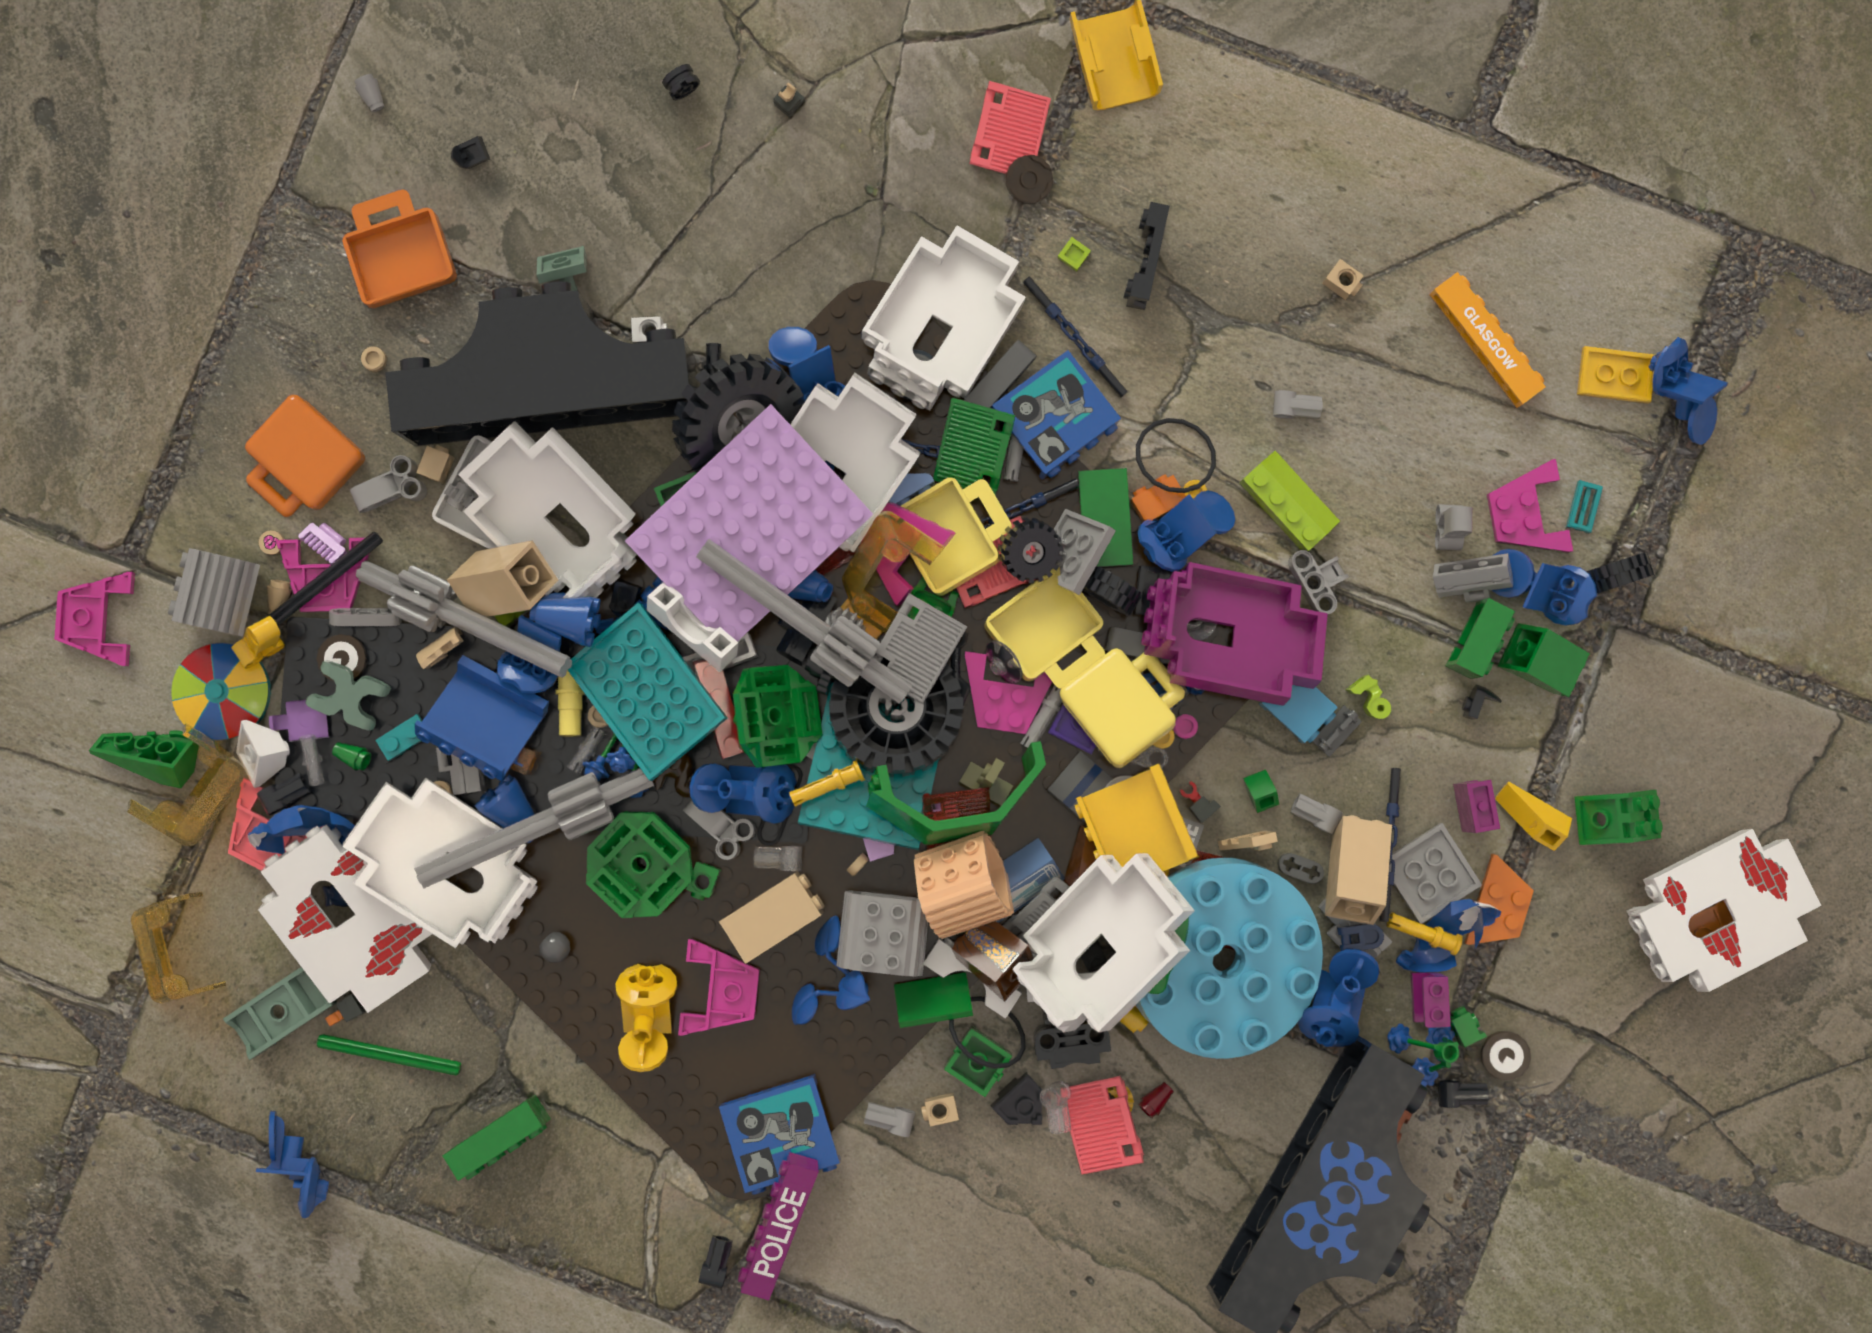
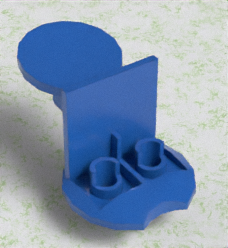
M786 327L772 334L769 340V353L776 362L789 368L790 377L800 387L804 395L801 398L804 401L807 400L817 383L839 397L845 385L835 381L831 347L829 345L817 351V341L814 335L807 329L800 327Z
M1677 337L1670 346H1665L1662 351L1658 352L1651 359L1649 368L1653 372V390L1659 396L1676 400L1675 417L1680 420H1688L1690 440L1693 443L1702 445L1711 437L1717 421V406L1712 397L1724 389L1728 382L1692 372L1693 363L1688 362L1687 342Z
M1209 490L1201 491L1194 498L1189 494L1159 521L1155 519L1144 521L1138 530L1139 542L1145 548L1144 554L1151 562L1171 572L1179 571L1186 565L1187 558L1215 534H1225L1234 527L1235 514L1230 503L1216 492Z
M1505 549L1494 554L1508 553L1513 575V587L1492 590L1499 596L1513 598L1529 591L1523 607L1543 611L1544 615L1556 624L1574 625L1588 617V608L1592 600L1597 597V589L1591 575L1584 569L1571 565L1559 567L1542 563L1538 573H1536L1530 558L1521 551Z
M552 593L544 596L542 599L563 598L566 593ZM523 615L519 616L517 632L560 652L561 635L536 624ZM507 651L498 660L497 674L501 682L514 685L521 693L534 694L545 691L553 686L558 678L557 675Z
M710 763L698 768L692 776L690 797L699 810L707 813L720 812L726 807V813L760 816L763 821L775 824L783 822L795 806L789 792L795 789L797 781L793 771L786 764L763 768L729 765L728 771L722 765Z
M1346 949L1336 953L1330 962V973L1321 970L1313 1005L1304 1010L1303 1016L1298 1021L1300 1031L1307 1038L1315 1039L1318 1044H1323L1325 1047H1343L1351 1045L1356 1041L1360 1032L1358 1021L1365 989L1372 986L1377 981L1379 975V965L1374 957L1357 949Z
M270 1111L269 1154L271 1164L267 1168H256V1172L290 1175L289 1179L294 1180L293 1188H300L298 1201L300 1215L302 1218H308L315 1206L327 1199L329 1181L320 1179V1168L316 1157H311L310 1159L301 1158L304 1137L285 1136L284 1121L277 1116L276 1111Z

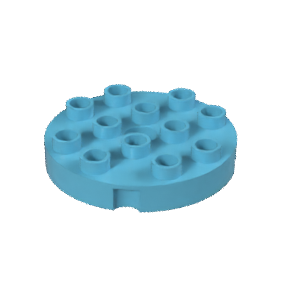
M1213 858L1195 862L1169 875L1168 879L1195 910L1189 916V930L1185 943L1190 951L1173 967L1165 991L1161 994L1147 993L1136 1006L1143 1017L1162 1036L1189 1053L1208 1058L1229 1059L1253 1054L1265 1049L1286 1035L1303 1016L1304 1010L1309 1007L1318 989L1322 970L1323 950L1320 929L1315 915L1305 898L1292 884L1269 869L1250 861L1236 858ZM1224 945H1229L1235 950V959L1229 968L1223 971L1217 970L1213 966V957L1222 950Z

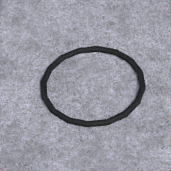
M1166 418L1153 422L1141 432L1136 443V461L1142 474L1153 485L1168 492L1187 493L1199 489L1211 479L1216 467V451L1209 436L1197 425L1184 419ZM1166 423L1183 424L1196 430L1206 440L1211 451V467L1207 476L1198 484L1186 488L1168 487L1156 481L1146 471L1141 460L1140 446L1145 435L1154 427Z
M970 997L971 1002H985V997ZM1011 1011L1008 1016L1016 1024L1021 1036V1048L1017 1056L1007 1063H990L968 1052L957 1037L954 1029V1019L949 1020V1030L954 1043L965 1056L979 1065L993 1069L1009 1068L1020 1061L1026 1049L1025 1033L1020 1021Z

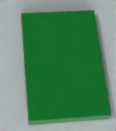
M966 972L948 975L944 978L936 977L894 984L900 1028L973 1016Z

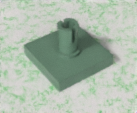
M584 246L537 257L536 275L539 284L559 279V281L571 283V290L575 291L577 286L573 275L587 272V257Z

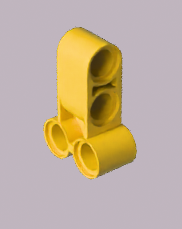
M268 616L247 627L243 639L236 642L231 648L244 668L247 669L260 662L263 658L278 653L285 647V644L280 638V630L271 616Z

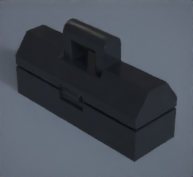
M831 595L826 602L804 600L801 605L825 622L827 615L836 607L837 598ZM780 618L777 624L787 629L776 651L785 658H790L791 661L802 666L815 643Z

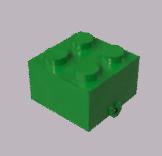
M972 1025L960 1041L968 1052L983 1061L998 1064L1007 1063L1012 1058V1052ZM958 1046L953 1050V1053L944 1065L945 1071L984 1097H986L994 1083L1000 1081L1003 1076L1002 1071L1004 1070V1068L993 1069L977 1064L965 1056Z

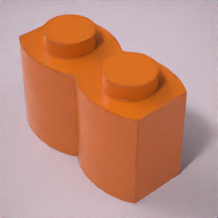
M1164 474L1156 479V481L1168 487L1181 488L1174 475L1167 477ZM1155 485L1149 489H1146L1144 486L1132 493L1134 497L1130 502L1141 521L1144 522L1146 520H1156L1168 513L1186 495L1184 493L1168 492Z

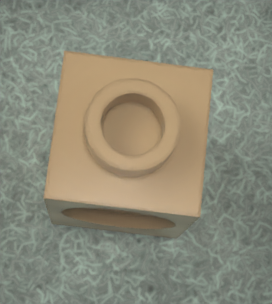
M1340 259L1322 284L1346 300L1350 294L1355 296L1363 284L1359 281L1364 275ZM1346 276L1350 280V285H1342L1339 277Z
M435 445V448L427 446L416 473L445 484L455 458L448 454L449 449L439 445Z
M954 1093L925 1099V1106H921L924 1121L929 1120L930 1127L959 1120ZM937 1104H942L946 1107L947 1111L944 1115L937 1116L932 1111L933 1107Z

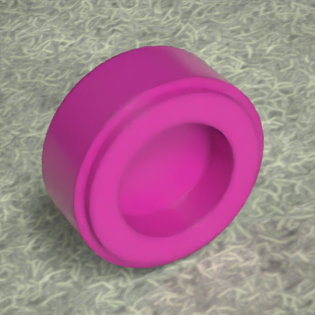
M1183 714L1176 718V725L1173 731L1178 737L1187 739L1196 734L1198 723L1193 716Z

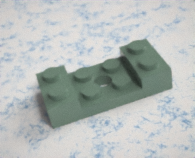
M300 967L223 1018V1020L236 1030L246 1046L247 1057L251 1060L337 1004V1002L334 1000L329 1004L307 973ZM276 1005L283 1006L285 1010L282 1018H277L273 1013Z

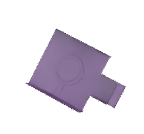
M306 700L285 702L287 715L269 716L270 729L274 731L288 729L289 742L329 738L327 716L308 707L305 703Z

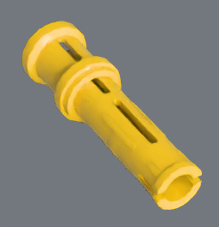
M855 760L852 765L840 770L836 768L832 771L831 775L790 791L789 794L796 807L837 788L843 790L846 789L847 785L858 780L862 782L865 779L857 760Z
M1391 912L1390 917L1392 918H1389V922L1386 924L1388 928H1393L1429 942V945L1433 948L1440 947L1448 950L1454 956L1459 952L1463 941L1461 934L1454 935L1448 933L1439 926L1432 928L1397 915L1394 912Z

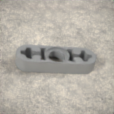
M336 608L329 611V624L334 626H397L402 623V619L393 615L389 608Z

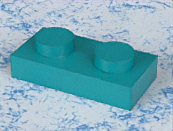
M419 714L414 715L375 740L388 761L393 760L421 742L415 735V722L417 720L423 721Z

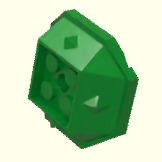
M789 665L743 669L737 686L732 693L735 712L733 722L737 727L739 748L750 758L756 768L802 762L813 744L823 735L816 686L810 681L805 680Z
M622 811L587 847L586 884L621 918L659 916L694 880L690 846L653 812ZM637 857H641L646 861V868L638 866Z

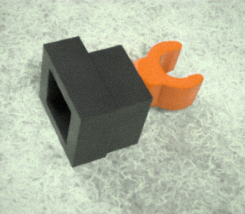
M350 994L336 1004L339 1010L326 1017L325 1020L329 1026H332L343 1019L349 1022L367 1011L354 994Z

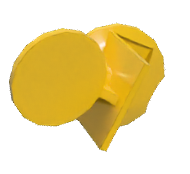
M636 964L624 970L615 983L616 994L621 1000L624 1032H627L620 1041L618 1051L619 1059L625 1067L632 1071L645 1072L659 1067L666 1059L668 1046L667 1040L662 1033H672L669 999L675 994L677 980L672 970L662 964L657 966Z

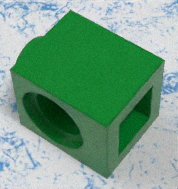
M700 861L696 862L693 870L694 880L686 889L691 891L690 896L703 901L705 897L711 898L722 869ZM700 875H705L709 879L710 883L706 889L700 888L697 884V879Z

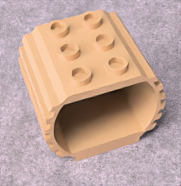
M980 831L915 854L914 867L918 899L927 922L930 923L931 929H934V933L939 938L944 939L1011 916L1014 913L1008 874L999 851L987 832Z

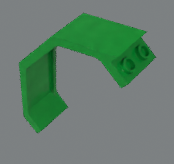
M1041 741L1032 742L1022 756L1025 778L995 812L940 821L931 820L893 795L887 765L877 766L874 774L871 775V781L868 783L870 797L866 807L925 845L955 841L980 831H985L988 835H992L1045 767L1046 762Z

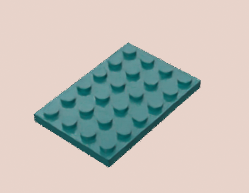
M641 603L633 606L596 637L592 647L586 646L570 659L572 660V665L568 669L569 673L650 781L657 778L728 719Z

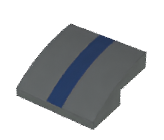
M1080 751L1046 791L1079 818L1074 806L1078 804L1076 798L1080 796L1085 797L1104 789L1113 778Z

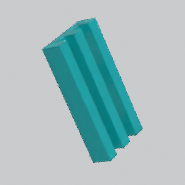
M1582 480L1577 481L1566 528H1573L1588 534L1592 532L1603 486ZM1583 487H1586L1577 523H1574ZM1594 489L1595 493L1586 526L1582 524L1591 490Z

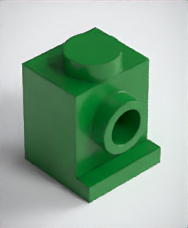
M1465 1006L1451 1012L1450 1026L1452 1031L1455 1032L1459 1045L1467 1047L1487 1037L1485 1032L1477 1029L1480 1027L1478 1019L1474 1013L1470 1014V1012L1466 1011Z

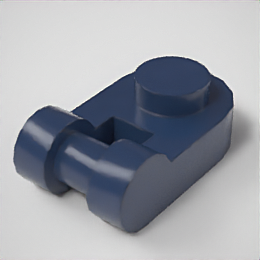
M1375 924L1337 927L1342 943L1339 945L1340 951L1346 949H1375L1384 940L1383 930ZM1350 934H1357V943H1351Z

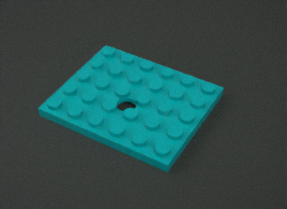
M833 683L828 693L821 722L823 735L816 743L807 784L831 775L832 771L836 768L840 770L853 764V761L846 756V751L839 747L834 731L831 728L829 701ZM906 699L908 703L907 711L913 712L914 705L912 701ZM900 702V704H899L898 706H894V705L892 704V711H891V713H892L895 709H898V710L900 711L901 703H902V702ZM880 703L878 705V710L884 719L893 723L903 722L902 720L892 721L891 713L888 716L885 714V704ZM938 760L934 762L933 767L923 772L921 769L915 771V775L902 777V774H894V777H889L893 795L925 816L927 815ZM859 762L858 765L865 781L861 782L858 780L847 785L846 789L839 790L837 788L802 803L798 820L800 825L919 850L920 841L866 807L870 797L868 783L871 781V775L874 773L863 769L862 764Z

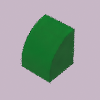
M1266 769L1243 778L1248 795L1257 813L1280 805L1277 790Z

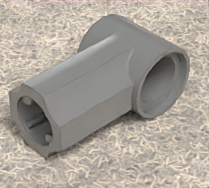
M1275 391L1273 416L1277 418H1294L1297 416L1319 419L1323 407L1322 397L1296 395V392Z
M1301 793L1295 799L1290 811L1294 815L1313 823V826L1331 835H1333L1343 815V812L1327 804H1321Z
M869 1102L864 1124L887 1129L890 1133L898 1136L910 1137L915 1112L902 1107L891 1108Z

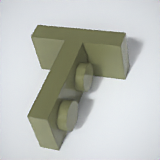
M997 758L992 765L987 763L984 769L970 762L958 785L998 808L1005 802L1013 785L997 777L1005 764Z

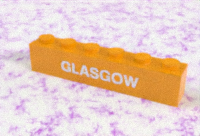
M1457 272L1429 294L1516 408L1523 405L1546 387L1543 384L1544 379L1541 374L1533 371L1530 367L1527 356L1523 352H1519L1514 346L1513 338L1508 333H1504L1500 328V322L1497 317L1486 310L1483 299L1479 295H1475L1470 289V283L1466 277L1460 276Z

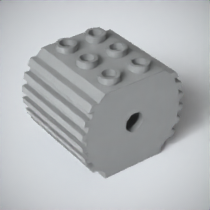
M189 548L188 553H182L179 567L184 568L182 577H176L173 591H177L178 595L176 601L171 600L168 615H172L171 621L243 637L260 565Z
M845 891L836 966L855 971L913 977L922 976L929 922H927L925 914L922 912L919 899L910 896L874 892Z

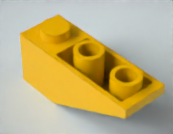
M1509 781L1496 795L1495 800L1534 840L1555 851L1568 837L1572 818Z

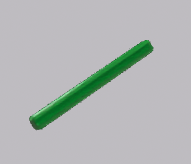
M325 1034L319 1035L317 1039V1047L455 1076L461 1070V1063L458 1061Z

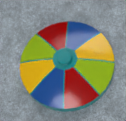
M215 643L196 649L182 661L173 678L171 696L177 716L189 730L204 738L228 740L239 737L241 721L248 720L259 724L266 714L270 703L271 684L264 665L260 661L254 666L245 669L231 648L233 644Z

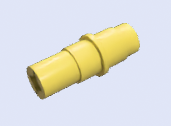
M567 670L564 677L558 676V690L555 691V695H558L559 736L577 737L581 736L582 695H585V693Z

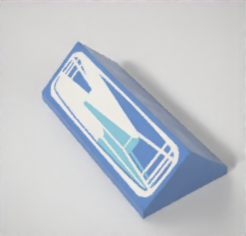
M1039 838L1003 861L1009 878L1014 912L1031 902L1041 892L1042 887L1053 877L1057 876L1061 880L1065 879ZM1002 918V919H1000V920H997L996 922L999 923V922H1001L1002 920H1004L1005 918Z

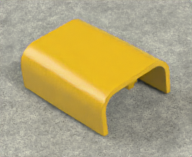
M1135 0L1134 4L1127 9L1084 20H1077L1075 11L1070 13L1074 40L1093 110H1106L1146 100L1161 92L1163 82L1141 0Z

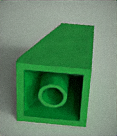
M1518 623L1498 667L1553 694L1570 697L1590 653L1548 628Z

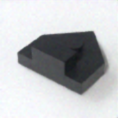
M1026 1072L1019 1079L1015 1077L998 1093L999 1098L990 1105L1007 1125H1042L1044 1091Z

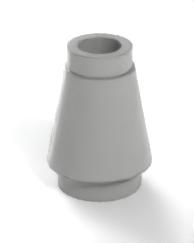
M367 74L354 81L356 91L370 108L371 112H377L385 107L377 78H374L372 74Z

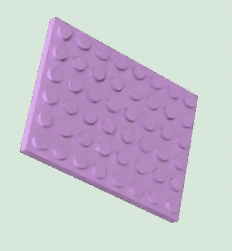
M770 404L631 534L625 542L668 587H673L684 597V604L705 627H721L738 642L770 610L696 557L708 539L788 595L861 527L873 513Z

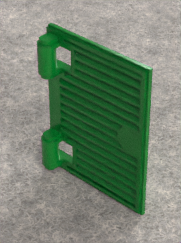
M951 398L933 476L934 481L941 482L946 478H954L964 489L974 482L983 479V475L991 477L989 486L996 496L1015 422V415ZM997 420L1004 421L1002 432L994 430Z

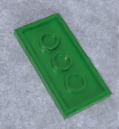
M1127 468L1078 471L1081 515L1116 530L1097 566L1133 565Z

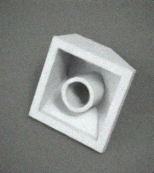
M248 720L241 721L236 753L253 787L257 788L285 767L290 750L288 743L282 740L279 732Z

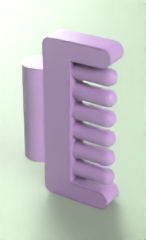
M310 523L298 535L300 541H304L305 544L308 543V546L312 547L317 554H321V557H325V560L329 561L330 565L347 553L345 548L342 547L345 545L346 539L326 523H322L319 527L314 523Z

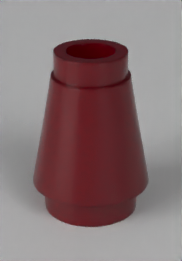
M1163 1082L1140 1098L1141 1102L1138 1106L1150 1118H1153L1155 1115L1159 1116L1174 1091L1168 1084Z

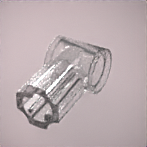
M755 846L754 867L778 868L781 871H802L803 847Z
M1056 1081L1040 1093L1041 1103L1046 1107L1051 1134L1067 1133L1071 1130L1068 1109L1071 1090L1064 1081Z

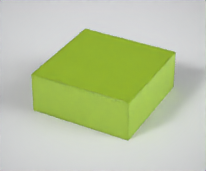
M1071 237L1057 258L1077 272L1091 253V250Z

